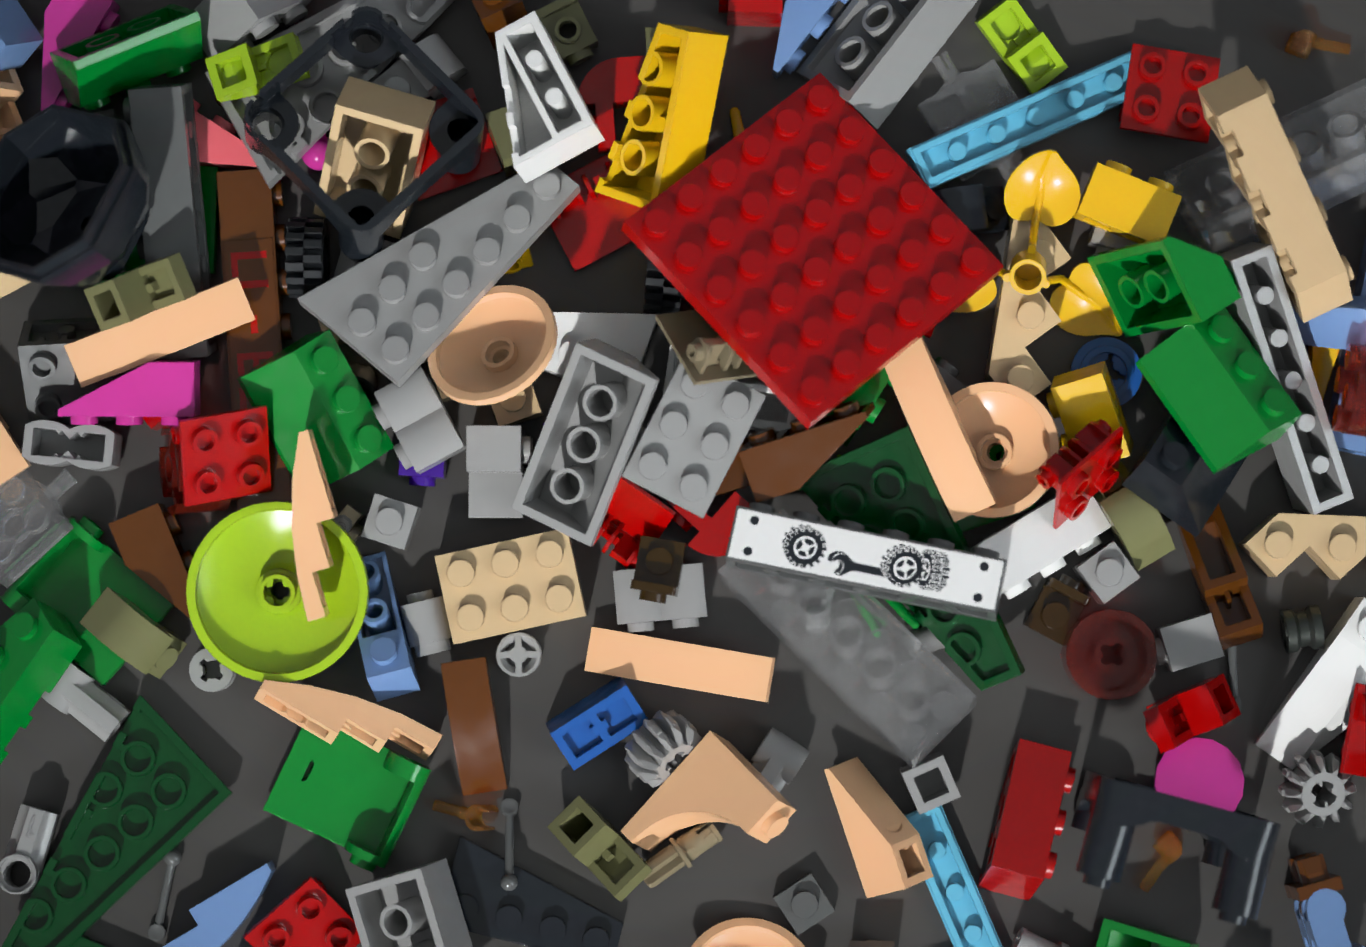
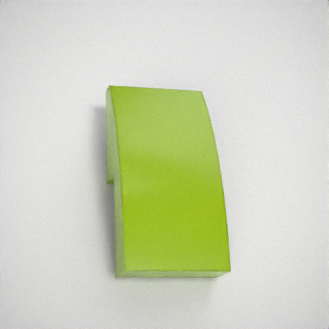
M1001 0L974 21L998 55L1031 94L1036 93L1068 68L1044 32L1038 31L1017 0Z
M290 32L253 48L244 43L206 58L205 62L216 99L219 102H225L259 94V90L303 53L299 37L294 32ZM309 70L294 83L310 78Z

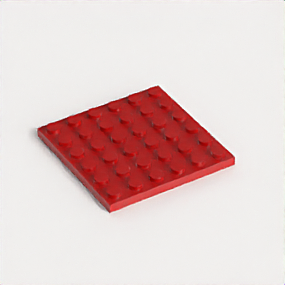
M821 73L817 74L624 221L621 228L806 429H809L988 284L1004 268V265L857 110L839 96L838 90Z

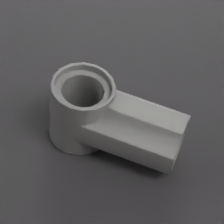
M73 660L51 693L45 691L41 697L60 712L66 715L68 713L71 714L104 742H107L124 723L131 711L94 682L95 679Z
M772 727L757 748L751 761L753 762L752 765L780 793L784 785H789L810 751Z
M26 804L20 805L4 859L0 861V887L9 894H29L34 891L43 874V868L59 820V814ZM20 861L26 863L30 870V879L22 887L16 886L10 877L12 867Z

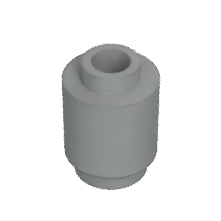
M433 589L406 595L408 604L400 606L409 647H414L416 657L450 650L449 638H452L443 596L434 598Z

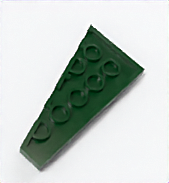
M909 425L825 462L799 489V491L803 490L817 505V511L826 521H831L836 526L839 520L853 521L864 525V531L882 535L884 529H892L909 534V540L927 544L929 538H937L954 543V549L971 552L958 522L953 521ZM906 604L914 612L913 616L935 635L945 646L944 651L981 691L1022 675L1026 671L999 612L996 622Z
M140 695L132 708V713L122 731L116 737L110 753L99 773L97 772L66 828L60 844L49 859L30 898L27 899L2 947L72 946L233 794L143 696Z

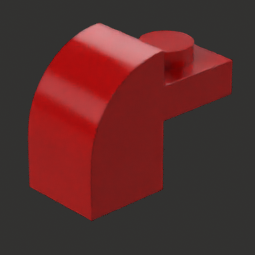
M646 55L617 57L605 60L587 73L579 87V92L588 109L596 110V115L593 118L605 139L598 144L599 154L609 153L613 141H616L614 108H626L629 99L633 100L638 96L642 85L638 75Z
M735 491L712 518L706 513L702 519L666 501L672 510L676 512L672 520L685 532H688L692 526L698 531L697 535L687 546L700 554L712 557L726 556L736 507L748 508L749 503Z
M1224 673L1159 699L1146 706L1147 710L1142 712L1146 719V731L1150 739L1157 744L1160 754L1177 748L1194 736L1224 726L1241 715Z

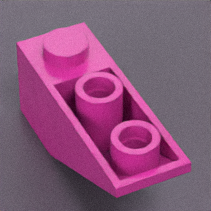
M114 0L50 1L44 12L41 111L52 104L68 108L72 105L68 103L50 52L117 26L121 17L117 14L120 6Z
M154 360L59 408L58 416H70L71 425L98 424V417H116V425H143V417H161V425H178V420L200 415V360Z

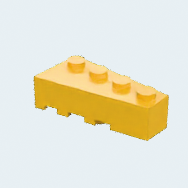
M658 23L638 75L642 82L638 96L628 101L623 116L629 120L621 141H613L608 158L613 162L607 178H599L595 192L642 208L705 160L728 41L727 35L699 27Z

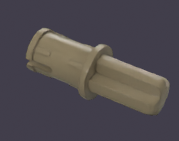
M708 822L695 825L675 840L671 837L668 839L670 842L668 846L645 861L653 871L643 881L648 887L654 888L685 865L689 869L692 867L690 862L717 843L723 841L722 836L713 823Z

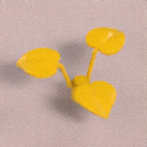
M1046 149L1036 152L1023 160L1015 168L1007 180L1004 191V204L1008 215L1018 221L1031 220L1028 248L1018 252L1011 261L1010 269H1002L998 276L1002 277L1005 282L1010 281L1012 287L1017 292L1026 295L1037 293L1042 288H1048L1051 284L1060 283L1062 285L1055 288L1052 292L1049 304L1061 319V322L1057 324L1061 329L1081 336H1121L1123 331L1089 262H1082L1076 265L1071 271L1069 278L1061 274L1046 276V261L1036 251L1039 223L1055 227L1069 221L1079 208L1081 191L1075 174L1056 150ZM992 279L953 312H974L989 305L997 294L995 280Z

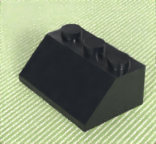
M1168 412L1122 485L1197 537L1247 457L1213 474L1173 416Z

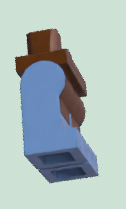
M1312 851L1288 858L1294 882L1284 884L1287 897L1294 899V911L1305 947H1365L1349 940L1343 920L1346 914V903L1337 892L1344 889L1340 875L1328 873L1323 853L1316 854V852Z

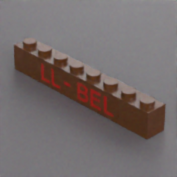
M258 169L216 172L223 282L235 277L239 278L255 317V320L226 331L231 411L252 407L236 378L285 349V340L293 339L291 313H283L282 295H289L287 293L285 268L281 269L280 251H285L286 226L285 224H278L277 207L284 206L283 181L280 179L269 189ZM270 438L269 454L272 491L237 497L238 510L263 502H292V477Z

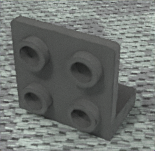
M95 317L24 321L17 348L29 422L51 420L59 423H70V416H58L59 408L114 380V376L81 387L64 348V345L100 331ZM98 417V421L116 420V417Z

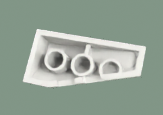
M1355 597L1326 638L1324 648L1317 651L1254 743L1291 770L1297 767L1294 755H1301L1306 760L1309 758L1311 750L1321 749L1347 729L1350 716L1349 706L1353 698L1355 683L1366 685L1365 597Z

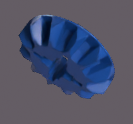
M1102 337L1089 341L1076 353L1071 363V371L1106 361L1108 355H1111V370L1118 372L1120 376H1124V379H1112L1120 405L1125 404L1136 394L1141 384L1142 373L1136 366V362L1139 360L1138 355L1128 344L1116 338Z

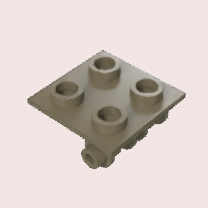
M697 310L657 314L655 316L657 323L694 385L757 377L751 368Z

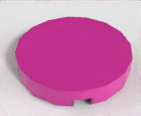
M1195 737L1177 748L1164 753L1155 769L1154 788L1158 792L1234 812L1243 797L1245 778L1240 762L1227 747L1212 739Z

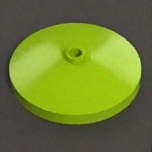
M271 501L242 508L221 520L204 537L193 556L188 572L186 586L187 607L198 638L208 652L222 665L243 677L256 681L293 682L311 677L325 670L351 647L363 626L367 614L369 580L363 557L357 545L344 528L334 519L321 522L334 565L317 571L330 614L309 622L307 621L296 573L291 528L292 502ZM277 582H282L284 587L289 588L288 596H285L283 599L276 597L273 593V587Z

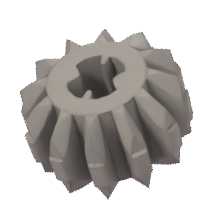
M674 710L666 713L658 711L651 720L644 719L643 725L639 729L632 731L634 737L624 747L627 751L624 760L637 777L654 788L661 785L701 741L702 737L683 715L678 714Z
M1311 750L1308 762L1301 755H1294V761L1297 765L1294 771L1290 768H1282V774L1289 779V782L1277 786L1278 792L1286 797L1282 802L1284 810L1288 813H1294V819L1302 825L1311 820L1315 827L1323 828L1326 816L1334 823L1340 822V815L1337 810L1340 807L1348 810L1353 809L1352 803L1345 798V796L1357 792L1356 785L1351 781H1347L1352 775L1339 772L1340 758L1333 753L1323 757L1320 751ZM1316 784L1322 787L1319 793L1312 790Z

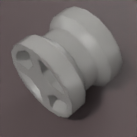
M516 632L509 634L497 646V663L502 671L510 676H527L535 671L541 663V646L536 638L528 633Z
M206 648L197 652L189 665L191 681L203 691L216 692L227 689L237 677V673L217 661Z

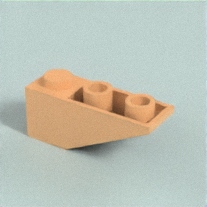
M858 757L824 769L866 898L904 890L934 877L920 834Z

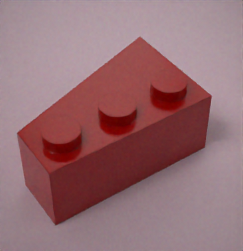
M1021 738L1018 740L1012 750L1002 788L994 833H991L988 847L991 848L986 870L983 874H980L977 888L1029 901L1044 881V878H1052L1057 861V853L1051 851L1054 835L1061 836L1067 810L1060 809L1063 793L1070 794L1076 774V768L1069 767L1072 752Z

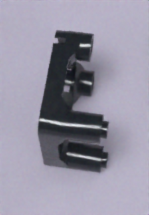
M369 6L358 7L353 10L352 17L345 23L343 18L339 20L259 90V98L255 101L250 99L247 103L243 119L245 139L250 149L274 162L320 208L327 219L338 230L339 245L344 255L351 260L363 262L382 250L384 232L407 207L447 172L458 175L466 174L475 169L481 158L484 131V116L479 106L392 20L388 24L382 18L381 11ZM367 34L377 38L380 46L373 52L364 53L355 49L353 42L357 37ZM332 49H335L343 58L356 67L363 69L375 68L399 51L448 99L433 114L429 125L430 140L437 150L438 160L390 202L379 193L364 188L347 191L334 201L284 151L294 141L298 133L299 121L295 109L281 94ZM262 121H272L279 125L281 132L276 138L268 140L263 134L258 136L254 132V128Z
M1086 771L1071 827L1086 831L1076 871L1084 873L1083 883L1110 890L1112 881L1121 883L1135 827L1148 822H1160L1197 832L1206 840L1201 862L1221 867L1211 906L1220 910L1218 919L1245 926L1247 918L1256 920L1281 824L1238 810L1233 812L1158 792L1155 791V788L1119 778L1114 780L1105 777L1104 774Z

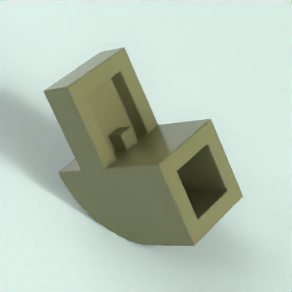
M180 252L150 261L120 273L114 278L104 280L84 289L101 332L126 324L155 310L197 295Z
M1120 460L1118 468L1120 475L1115 484L1104 493L1098 491L1094 498L1112 526L1110 529L1116 543L1138 572L1176 548L1159 511L1122 485L1129 471Z
M109 587L104 590L80 621L89 632L127 663L145 675L150 673L158 679L174 665L179 654L187 645L177 634L153 621L132 601Z
M580 795L547 826L564 847L577 860L588 867L620 902L653 871L632 848L633 846Z

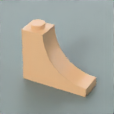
M709 731L621 829V832L631 843L652 852L665 839L684 828L701 823L722 822L737 825L747 834L767 844L771 838L778 836L784 831L788 825V819L794 814L796 809L728 740Z

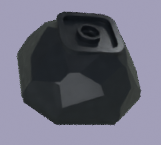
M52 104L5 133L0 141V273L35 284L74 287L98 283L100 280H109L118 275L126 265L150 216L149 174L131 129L124 120Z

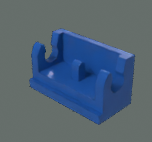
M616 677L546 722L550 735L573 770H576L632 734L633 730L639 729L643 725L644 719H649L630 691L625 680L622 677Z

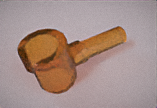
M1303 29L1290 35L1285 51L1301 59H1308L1312 48L1349 55L1351 44L1325 40L1324 38L1317 37V34Z
M435 800L433 803V811L465 820L467 827L472 831H490L495 829L493 826L485 825L482 820L483 812L494 813L499 811L493 804H474L466 807Z
M1170 830L1161 835L1152 845L1161 857L1155 861L1139 888L1147 893L1163 870L1175 862L1182 854V842Z

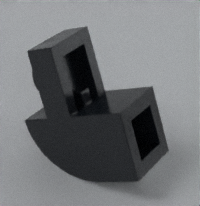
M983 184L933 190L973 234L999 233L1009 230L1003 186L983 187Z

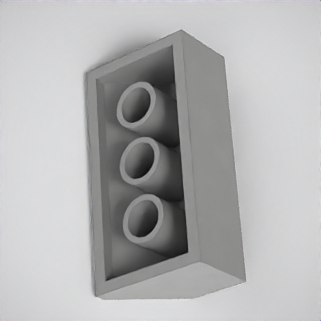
M852 0L796 72L806 81L821 73L838 90L841 98L851 104L873 128L878 129L978 0Z
M594 338L576 342L512 509L590 547L593 546L660 379L635 356Z

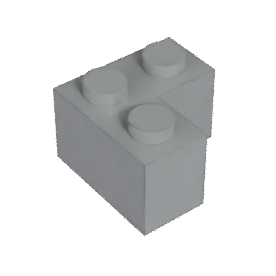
M203 0L194 9L198 11L201 19L202 49L208 57H211L244 43L252 48L255 46L253 44L255 40L271 33L280 23L283 22L288 27L305 17L308 13L305 7L312 0Z
M466 425V471L469 472L468 518L524 519V514L512 509L525 474V465L529 464L533 454V438L525 436V430L522 426Z

